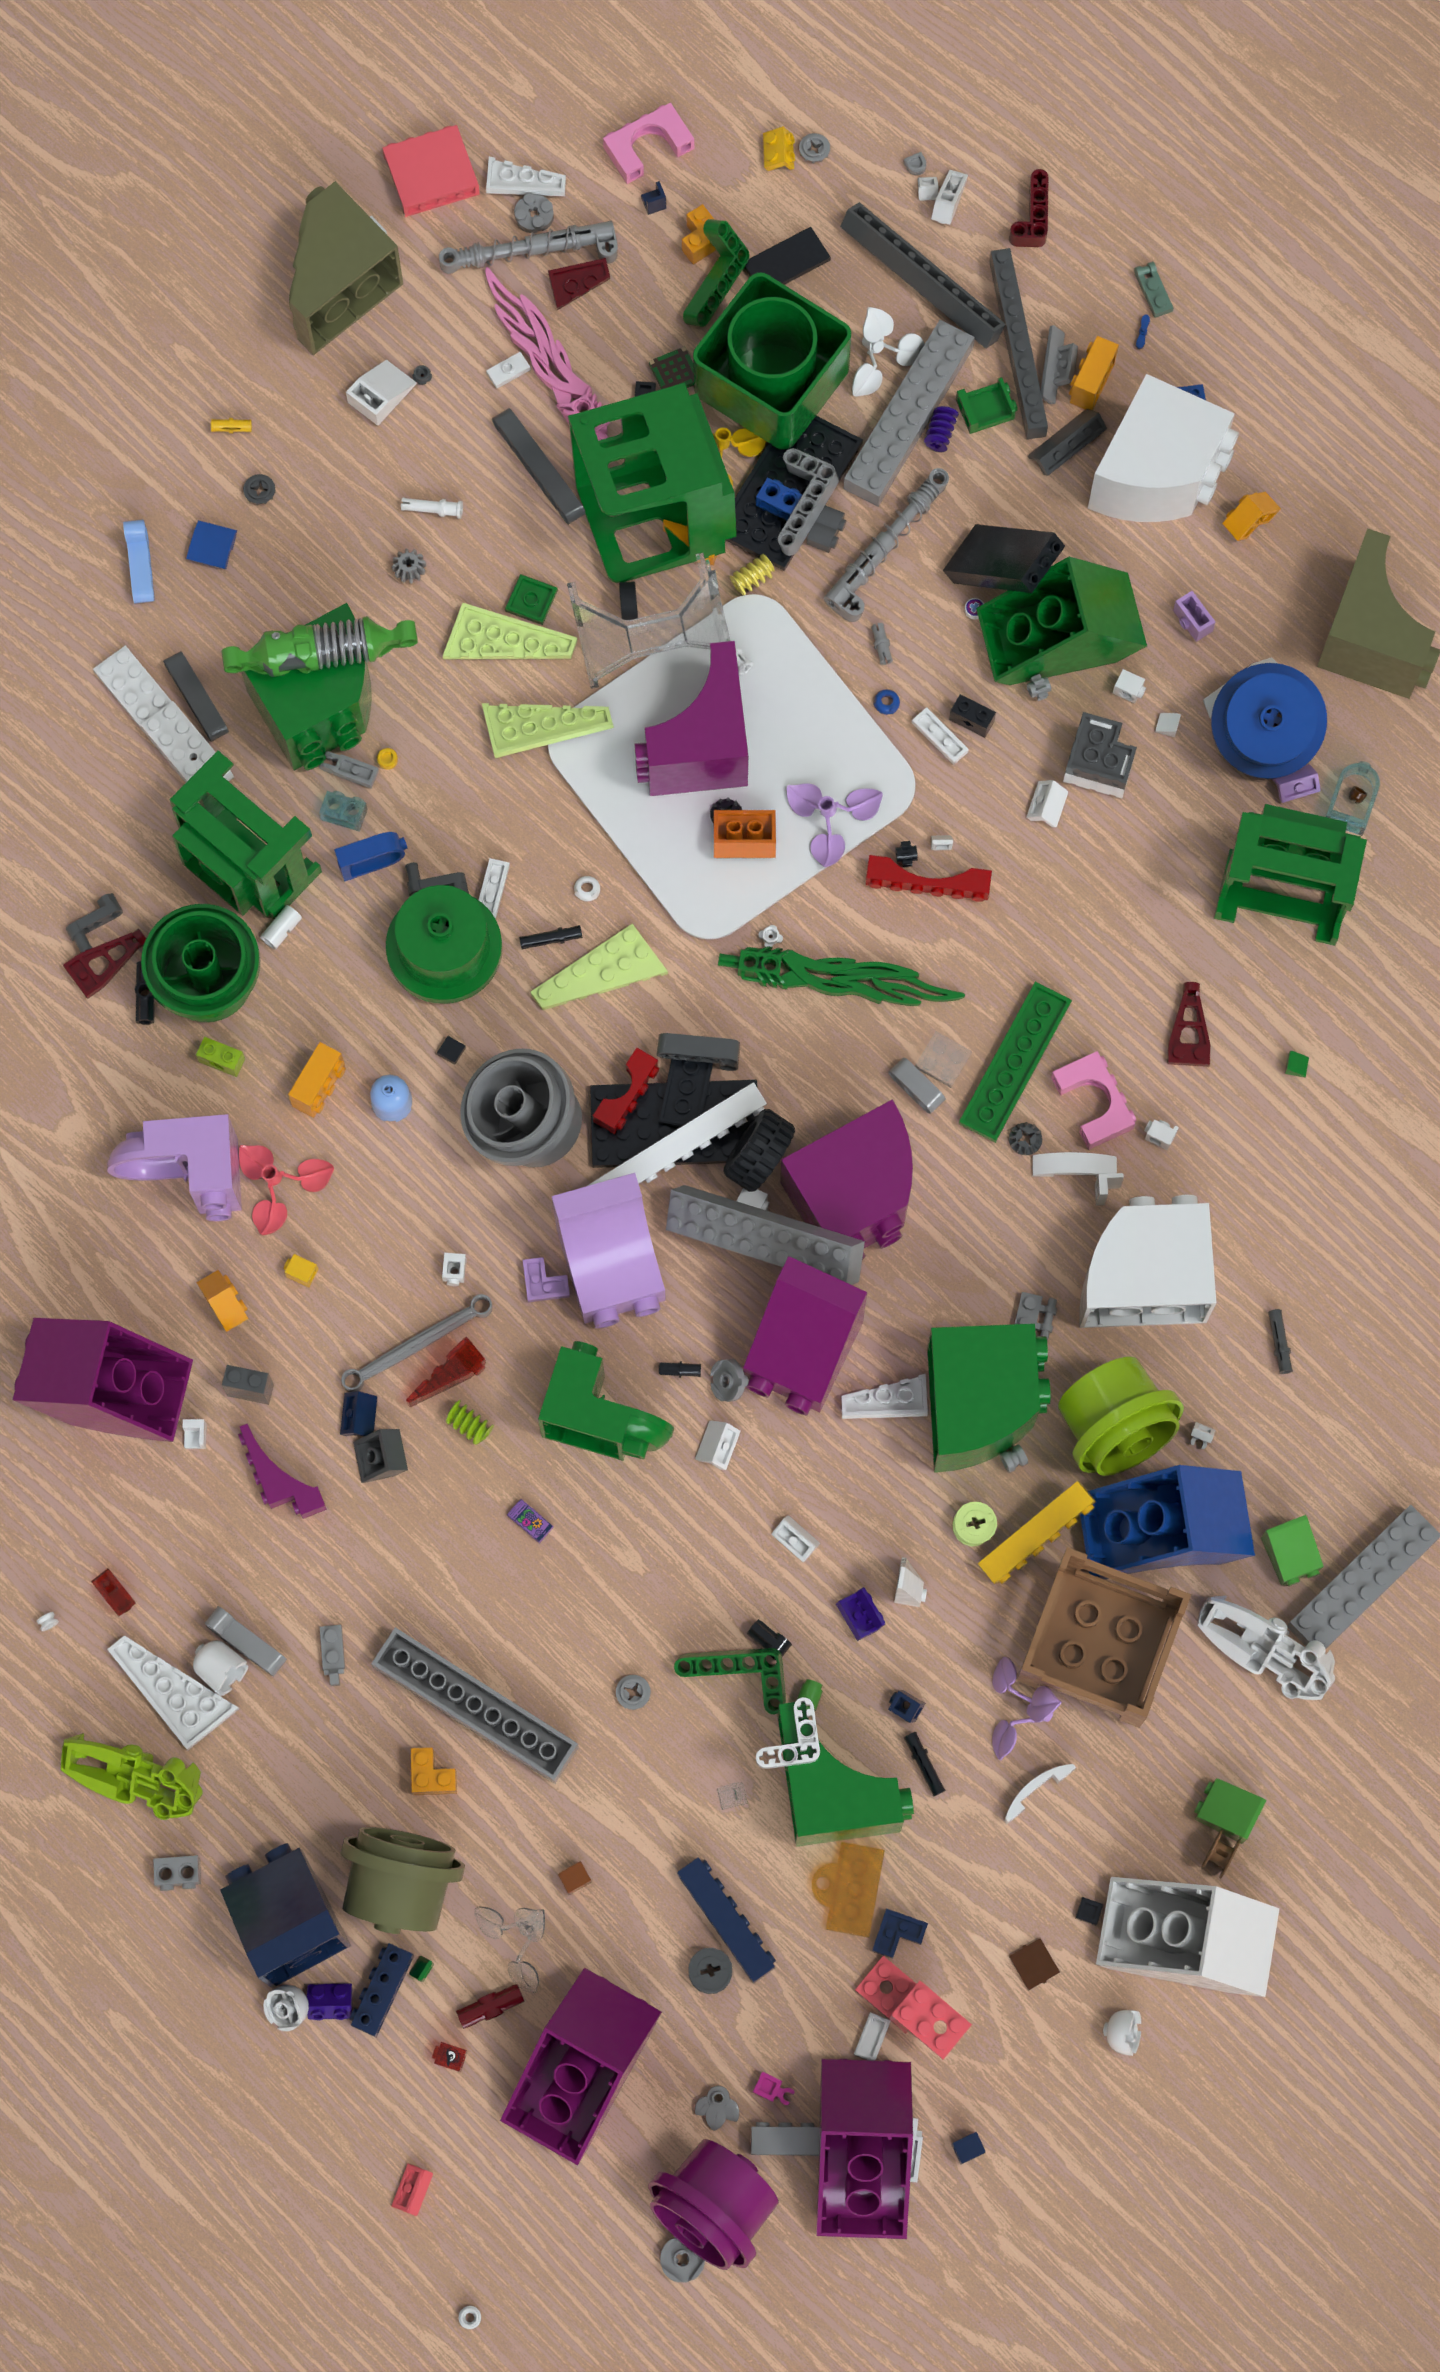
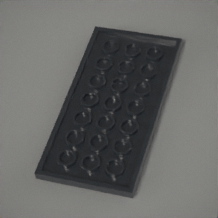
M816 415L797 442L789 449L800 450L833 465L840 481L861 447L863 439ZM769 443L735 497L737 537L727 539L726 541L758 558L762 554L766 555L774 566L785 571L794 556L785 555L778 543V536L787 521L756 506V496L767 477L772 480H779L790 489H797L802 495L810 481L788 471L783 460V455L788 449H778ZM818 491V492H816L814 495H818V494H820L822 491ZM770 492V493H768L767 495H768V496H775L776 494L773 493V492ZM792 501L785 502L787 505L794 504ZM792 541L786 542L785 545L791 544Z
M757 1080L710 1081L703 1113L753 1082L757 1087ZM647 1083L649 1085L647 1091L643 1096L639 1095L636 1100L638 1102L636 1108L632 1113L628 1112L625 1117L626 1123L621 1130L618 1129L615 1134L594 1123L592 1116L603 1099L622 1097L628 1092L631 1084L590 1085L593 1168L618 1167L680 1128L658 1124L666 1083ZM751 1114L746 1117V1123L738 1128L735 1125L728 1129L730 1133L720 1139L718 1136L710 1140L712 1144L702 1150L700 1147L692 1151L693 1156L685 1161L680 1158L674 1162L675 1165L726 1163L738 1140H740L742 1134L756 1116Z

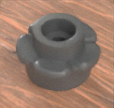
M424 365L416 367L412 375L413 380L420 385L426 384L432 379L431 370Z

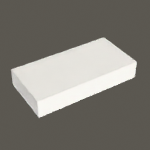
M870 2012L854 2055L865 2060L875 2061L891 2020Z

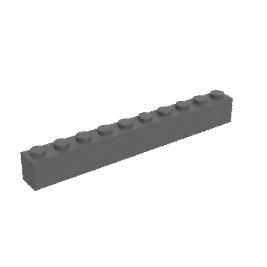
M860 202L847 210L840 226L843 230L966 333L974 336L975 340L987 349L998 341L1006 325L1002 320Z
M1011 249L994 250L990 253L989 264L1001 320L1006 324L1003 330L1026 439L1046 437L1048 424Z

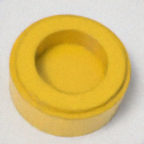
M384 748L379 751L377 761L381 768L389 770L397 765L398 757L393 749Z

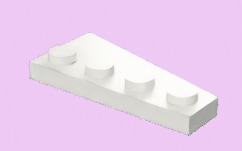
M926 1374L918 1375V1377L913 1379H903L898 1383L890 1385H880L879 1388L865 1389L841 1396L842 1419L928 1416Z

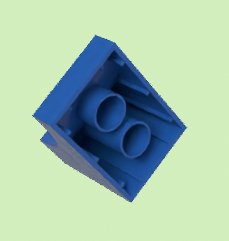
M1187 1465L1173 1466L1088 1491L1096 1501L1093 1504L1095 1508L1085 1516L1083 1513L1080 1515L1085 1551L1088 1555L1087 1559L1126 1574L1178 1566L1222 1565L1255 1556L1241 1471ZM1089 1571V1574L1104 1580L1109 1579Z

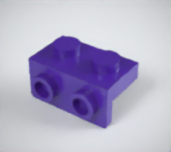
M864 1587L836 1603L857 1641L877 1632L885 1625L883 1615L878 1611L871 1595Z
M352 1983L308 1985V2019L317 2021L323 2019H350L352 2014Z

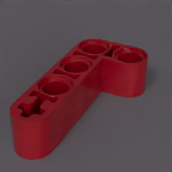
M1036 169L1031 174L1029 222L1018 221L1012 224L1009 241L1013 246L1038 248L1046 243L1048 233L1049 177L1048 173L1043 169Z

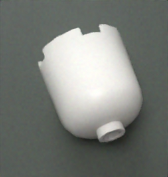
M218 1640L208 1642L205 1645L201 1644L195 1651L196 1655L193 1661L195 1673L220 1696L232 1690L230 1686L235 1680L240 1682L249 1667L246 1664V1660Z

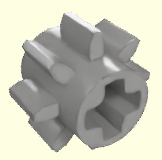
M1038 674L1031 677L1030 683L1027 684V689L1031 698L1037 697L1038 701L1049 696L1048 692L1051 691V685L1047 677L1041 678V675Z

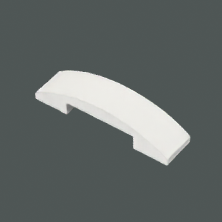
M1077 1152L1037 1154L1032 1156L1033 1176L1095 1175V1178H1097L1098 1174L1117 1173V1157Z
M1068 1764L1052 1768L1030 1781L1015 1797L1008 1809L1004 1822L1008 1824L1025 1810L1021 1801L1051 1777L1058 1784L1075 1770V1765Z

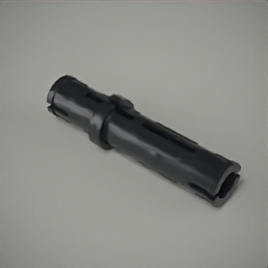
M578 925L563 929L559 927L558 930L520 936L519 938L521 949L523 950L560 942L563 944L565 941L583 937L581 926Z
M917 1732L905 1736L904 1740L913 1754L911 1757L913 1760H916L933 1797L945 1792L946 1790L927 1755L928 1750L927 1748L924 1749Z

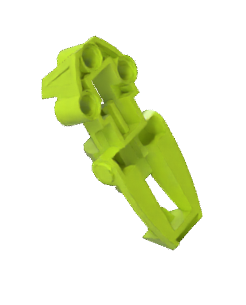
M84 1733L63 1740L61 1771L90 1790L117 1802L130 1804L135 1801L136 1796L147 1800L146 1806L153 1808L155 1816L161 1820L191 1815L195 1804L203 1794V1790L198 1784L201 1771L194 1762L186 1769L181 1759L172 1757L164 1766L153 1763L154 1757L152 1754L143 1752L137 1745L131 1744L119 1749V1747L85 1741ZM90 1756L106 1762L107 1770L76 1763L79 1758ZM161 1783L166 1787L176 1790V1792L161 1787Z

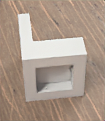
M183 1419L182 1428L185 1431V1449H206L207 1423L205 1420Z

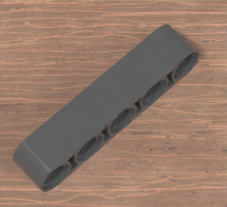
M182 651L163 660L168 672L209 740L212 742L229 733L225 722Z

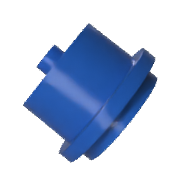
M1278 663L1253 665L1235 674L1226 682L1217 695L1211 715L1213 739L1224 759L1238 771L1263 779L1284 777L1308 764L1320 749L1327 729L1325 702L1316 685L1299 670Z

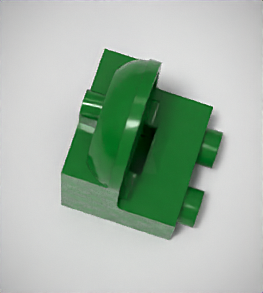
M574 1341L572 1349L561 1346L538 1418L542 1438L624 1461L625 1455L645 1459L647 1451H656L668 1443L673 1436L675 1428L666 1420L636 1408L605 1400V1395L599 1398L605 1374L603 1358L596 1356L598 1352L597 1347L580 1341Z

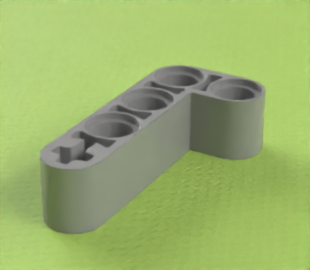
M217 1606L205 1622V1625L212 1632L273 1677L287 1660L282 1654L236 1621L219 1606Z

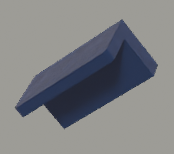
M360 1391L344 1393L340 1435H360L365 1437L374 1432L377 1396Z

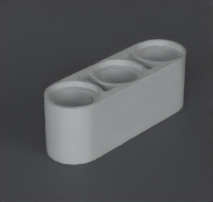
M902 1058L888 1072L891 1078L929 1114L946 1100L942 1092L906 1058Z

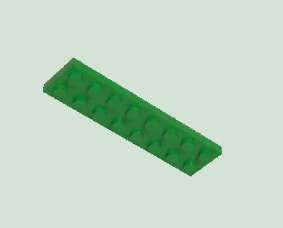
M1035 981L964 1111L959 1125L996 1143L1072 1003L1071 999Z

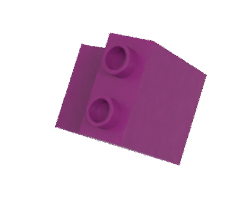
M735 641L710 643V670L705 685L697 698L676 717L655 726L645 727V742L634 743L638 783L649 782L650 796L748 786L749 756Z
M848 2059L821 2060L817 2236L907 2239L913 2145L911 2062Z

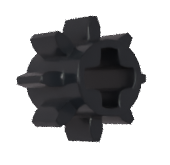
M902 841L900 847H895L897 863L902 862L903 867H911L913 861H918L917 846H911L910 841Z

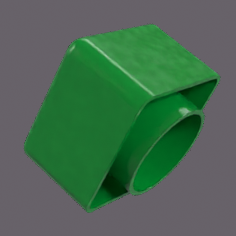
M755 273L749 277L694 349V392L698 394L700 400L774 447L783 450L789 449L797 442L848 374L851 329L842 320L768 274Z

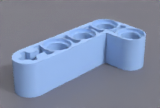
M144 519L123 522V528L128 548L134 604L155 601L149 539Z

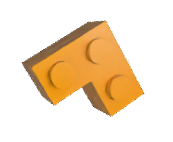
M703 204L687 214V227L692 233L682 238V251L693 265L716 251L704 234L703 227L708 219L714 218Z
M1266 491L1261 493L1255 492L1251 495L1246 494L1239 500V505L1236 509L1234 508L1227 513V519L1222 524L1237 541L1244 540L1259 525L1269 523L1281 508Z
M217 1270L196 1282L226 1332L248 1319L245 1311L248 1309L242 1299L238 1301L235 1297L238 1292L227 1275L222 1276L220 1271Z
M433 1747L411 1748L412 1794H457L456 1769H435Z

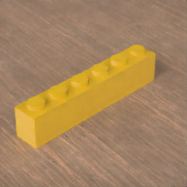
M1080 1481L1075 1482L982 1559L978 1565L994 1584L999 1582L1001 1584L1005 1583L1011 1578L1010 1573L1014 1569L1019 1571L1028 1563L1026 1559L1031 1555L1034 1557L1039 1555L1044 1550L1043 1545L1048 1541L1051 1543L1056 1541L1061 1536L1059 1533L1065 1527L1070 1529L1078 1522L1076 1520L1078 1516L1082 1513L1085 1516L1095 1508L1093 1506L1096 1502Z

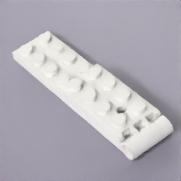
M126 645L93 668L94 673L185 783L216 753ZM229 770L223 777L230 781L234 778V775Z

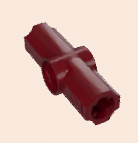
M515 1984L500 1992L485 1995L479 1998L477 2002L457 2010L456 2013L463 2029L483 2020L493 2019L503 2014L505 2010L525 2001L518 1984Z

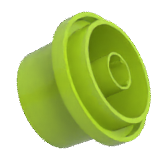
M1135 1357L1118 1358L1093 1369L1076 1381L1063 1394L1058 1403L1060 1413L1078 1441L1073 1449L1075 1462L1083 1472H1097L1103 1476L1115 1475L1129 1470L1159 1452L1176 1435L1180 1426L1179 1420L1184 1411V1406L1177 1394L1171 1390H1158L1139 1360Z

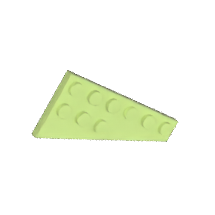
M482 703L495 758L614 728L609 707L584 706L583 708H571V706L563 705V707H552V705L521 704L520 706L500 704L499 706H491L489 703Z

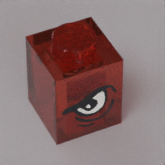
M441 2042L440 2046H435L432 2059H435V2065L461 2073L468 2051Z

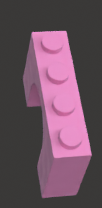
M671 103L659 106L654 112L642 115L635 122L627 123L621 129L610 132L603 138V148L626 184L644 176V165L632 148L634 142L639 137L646 134H656L663 137L677 157L694 149V137Z
M1098 1051L1053 1071L1051 1076L1060 1096L1085 1085L1095 1086L1106 1094L1109 1101L1108 1111L1103 1116L1080 1127L1079 1133L1088 1150L1133 1130L1136 1121L1133 1111L1128 1110L1125 1105L1127 1101L1122 1092L1119 1093L1116 1088L1117 1081L1114 1075L1109 1074L1107 1070L1108 1065L1103 1056L1100 1057Z

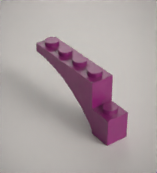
M249 1425L239 1426L242 1432L238 1434L242 1446L247 1445L249 1451L245 1453L249 1465L254 1464L256 1469L253 1476L257 1485L261 1484L264 1490L260 1493L264 1504H269L272 1509L295 1500L292 1503L296 1515L300 1514L302 1519L327 1510L318 1486H308L282 1471L260 1448Z

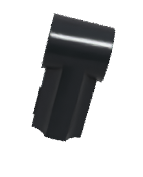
M759 1619L747 1632V1635L763 1648L779 1650L782 1657L792 1646L788 1639L778 1632L775 1633Z

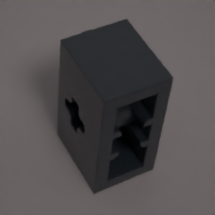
M960 694L950 711L949 720L985 738L995 722L996 712Z

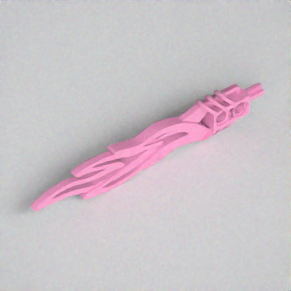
M486 267V278L493 296L498 303L514 316L516 321L495 304L498 318L510 332L511 341L529 356L537 377L553 390L557 401L556 406L569 424V415L580 413L579 411L583 409L591 410L601 407L602 403L601 401L597 402L595 393L592 395L590 385H587L572 372L565 349L559 340H556L555 345L551 329L537 307L522 294L520 299L512 295L500 283L492 271ZM494 285L508 300L525 313L532 329L525 323L518 311L502 299L495 290ZM510 324H512L515 328H517L526 336L536 337L538 347L530 339H528L524 335L520 334L517 330H515ZM561 354L563 355L565 363L560 357ZM547 355L565 382L552 373ZM538 363L544 368L547 374L543 372ZM610 422L595 427L598 440L608 438L606 434H608L607 426Z

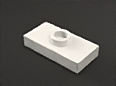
M519 352L486 370V373L496 389L530 371L531 368L522 353Z

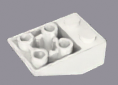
M385 360L355 381L346 391L347 401L378 426L413 389L417 382L388 360Z

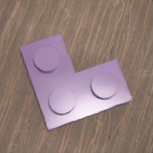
M544 1257L523 1260L528 1303L570 1297L567 1275L546 1277Z

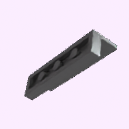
M1086 409L1030 453L1028 457L1037 461L1043 474L1049 476L1104 432L1107 427L1099 412Z

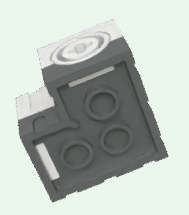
M1083 712L1063 782L1076 784V786L1086 789H1093L1107 795L1111 794L1122 799L1137 749L1135 746H1128L1118 742L1123 723Z

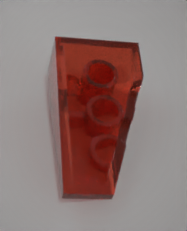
M467 1337L447 1354V1360L444 1365L436 1366L431 1374L432 1378L424 1380L406 1399L407 1405L410 1408L471 1379L474 1375L478 1376L484 1371L486 1360Z

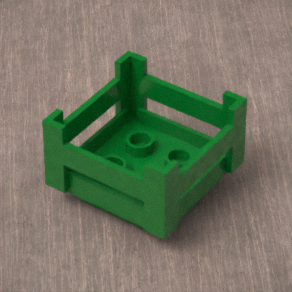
M217 751L169 799L179 827L172 835L182 864L239 914L244 916L254 906L265 917L270 916L274 920L286 905L290 906L322 873L320 864L316 861L313 863L307 857L303 859L300 849L312 837L311 830L296 816L282 828L223 777L234 764L220 751Z
M1269 804L1264 805L1262 814L1243 812L1239 822L1234 849H1230L1227 856L1214 919L1234 923L1237 908L1317 925L1315 942L1335 946L1347 911L1351 912L1354 905L1367 839L1345 833L1347 822ZM1252 875L1324 891L1325 896L1323 904L1242 885L1243 882L1249 884Z

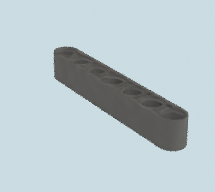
M508 408L492 418L498 432L563 520L569 525L585 515V510L580 501L514 412Z

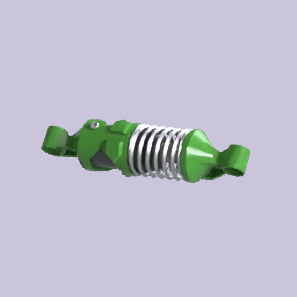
M365 616L363 619L360 617L359 620L357 618L354 620L355 633L352 622L349 619L346 622L347 634L344 623L341 620L339 622V634L335 622L331 623V628H329L327 623H324L323 628L319 624H314L313 626L299 624L292 631L286 633L273 630L265 631L258 643L248 652L242 651L239 647L235 646L222 649L224 671L227 673H238L252 670L276 677L297 669L302 673L308 674L311 671L319 670V668L322 670L323 665H326L329 669L330 662H333V665L337 667L339 659L341 664L345 666V651L349 664L352 665L354 663L353 650L356 661L360 664L361 649L365 662H375L378 657L384 656L393 648H406L416 645L418 643L416 626L414 621L405 620L397 623V627L393 630H388L377 625L368 616Z

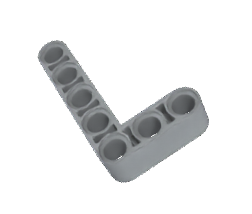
M794 448L788 449L784 453L783 460L790 473L810 481V484L778 536L780 548L788 556L797 553L839 482L833 465ZM822 491L820 494L814 495L816 492ZM792 541L791 544L785 545L786 542Z

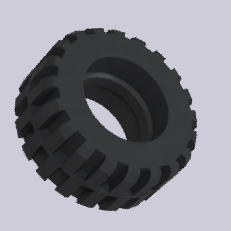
M770 1109L762 1110L753 1122L750 1123L732 1150L724 1166L723 1172L725 1176L748 1192H754L759 1189L773 1172L789 1147L795 1133L794 1125Z

